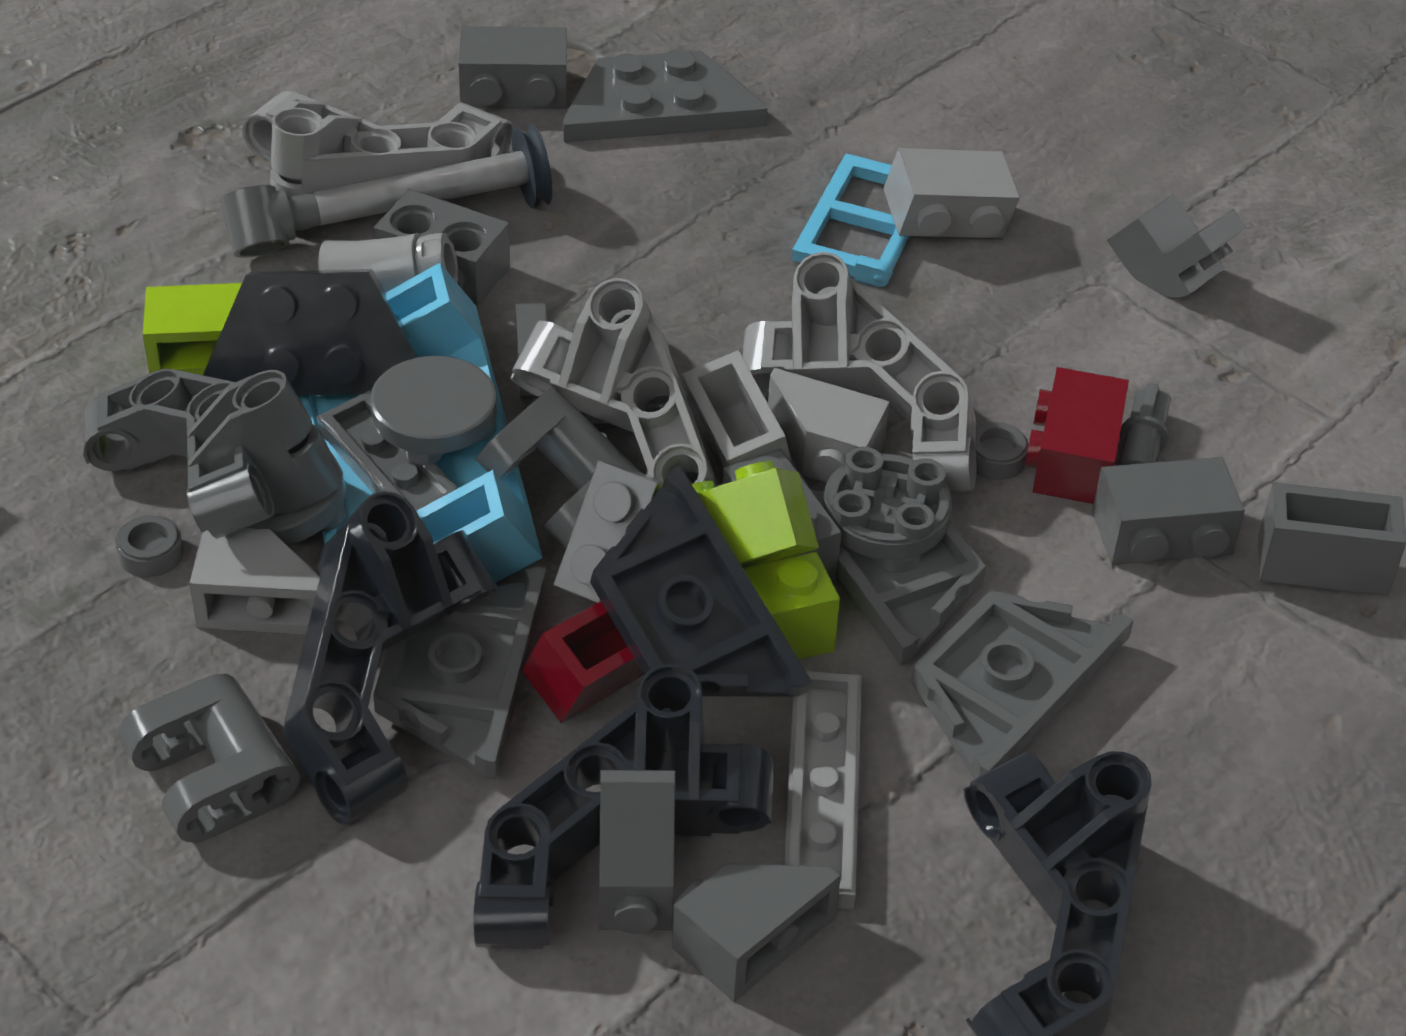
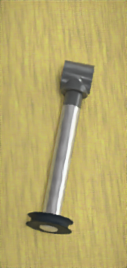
M534 123L529 124L527 132H522L515 126L512 132V153L287 197L284 189L277 191L276 187L272 185H255L237 189L227 193L220 199L233 254L239 258L270 254L287 247L290 244V240L295 239V231L388 212L408 189L441 200H449L520 185L526 203L531 208L535 207L538 198H541L547 205L551 204L552 177L543 138Z

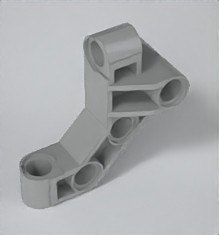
M284 91L277 94L244 121L242 132L243 138L251 151L271 163L270 185L275 186L277 191L284 189L287 197L507 154L512 144L514 126L511 121L462 102L456 104L438 122L379 126L294 91Z
M819 252L803 259L797 266L794 274L792 321H759L748 325L745 329L742 357L764 398L768 399L770 374L774 368L866 395H880L885 400L890 401L889 404L911 424L913 459H932L940 463L946 471L945 483L950 493H973L976 486L977 471L975 448L976 417L967 385L963 379L852 279L846 264L839 256L833 253ZM898 352L890 360L877 361L885 353ZM942 405H957L948 414H933Z
M613 278L597 285L590 294L576 322L573 333L548 321L540 320L536 323L512 369L513 374L510 379L516 385L537 397H540L550 387L554 386L578 411L635 433L648 469L646 475L664 481L672 469L681 466L684 473H699L695 483L714 481L715 487L718 486L717 478L670 355L668 342L636 284L628 279ZM655 397H669L666 405L655 412L644 411L649 401Z

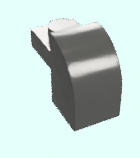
M1172 194L1107 239V242L1134 279L1164 297L1180 298L1191 294L1225 269L1220 260L1233 251L1228 241L1247 227L1236 211L1232 209L1199 231L1176 196Z

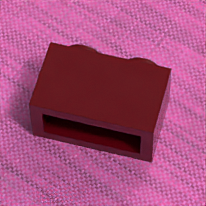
M1061 367L1056 368L1052 391L1040 389L1033 425L1044 426V432L1031 430L1025 466L1036 468L1032 493L1094 504L1101 467L1115 465L1129 380Z
M601 601L544 632L522 669L524 675L561 724L644 675Z

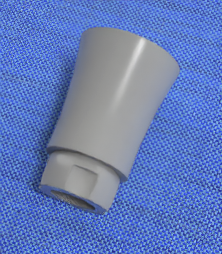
M414 233L392 238L360 241L326 240L320 247L319 270L373 269L385 293L438 263L442 264L458 284L457 257L453 243H451L446 233H435L425 236Z

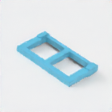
M846 153L794 245L791 260L801 263L803 259L814 253H833L844 261L850 276L854 277L855 281L876 287L886 286L910 236L898 235L892 214L839 200L852 177L885 185L892 165ZM829 219L892 235L880 260L816 245V242Z

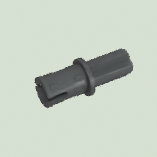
M1147 384L1145 390L1136 392L1130 418L1121 426L1120 439L1123 443V448L1117 466L1157 462L1159 452L1167 446L1169 433L1165 424L1171 397L1168 392L1160 391L1158 384Z

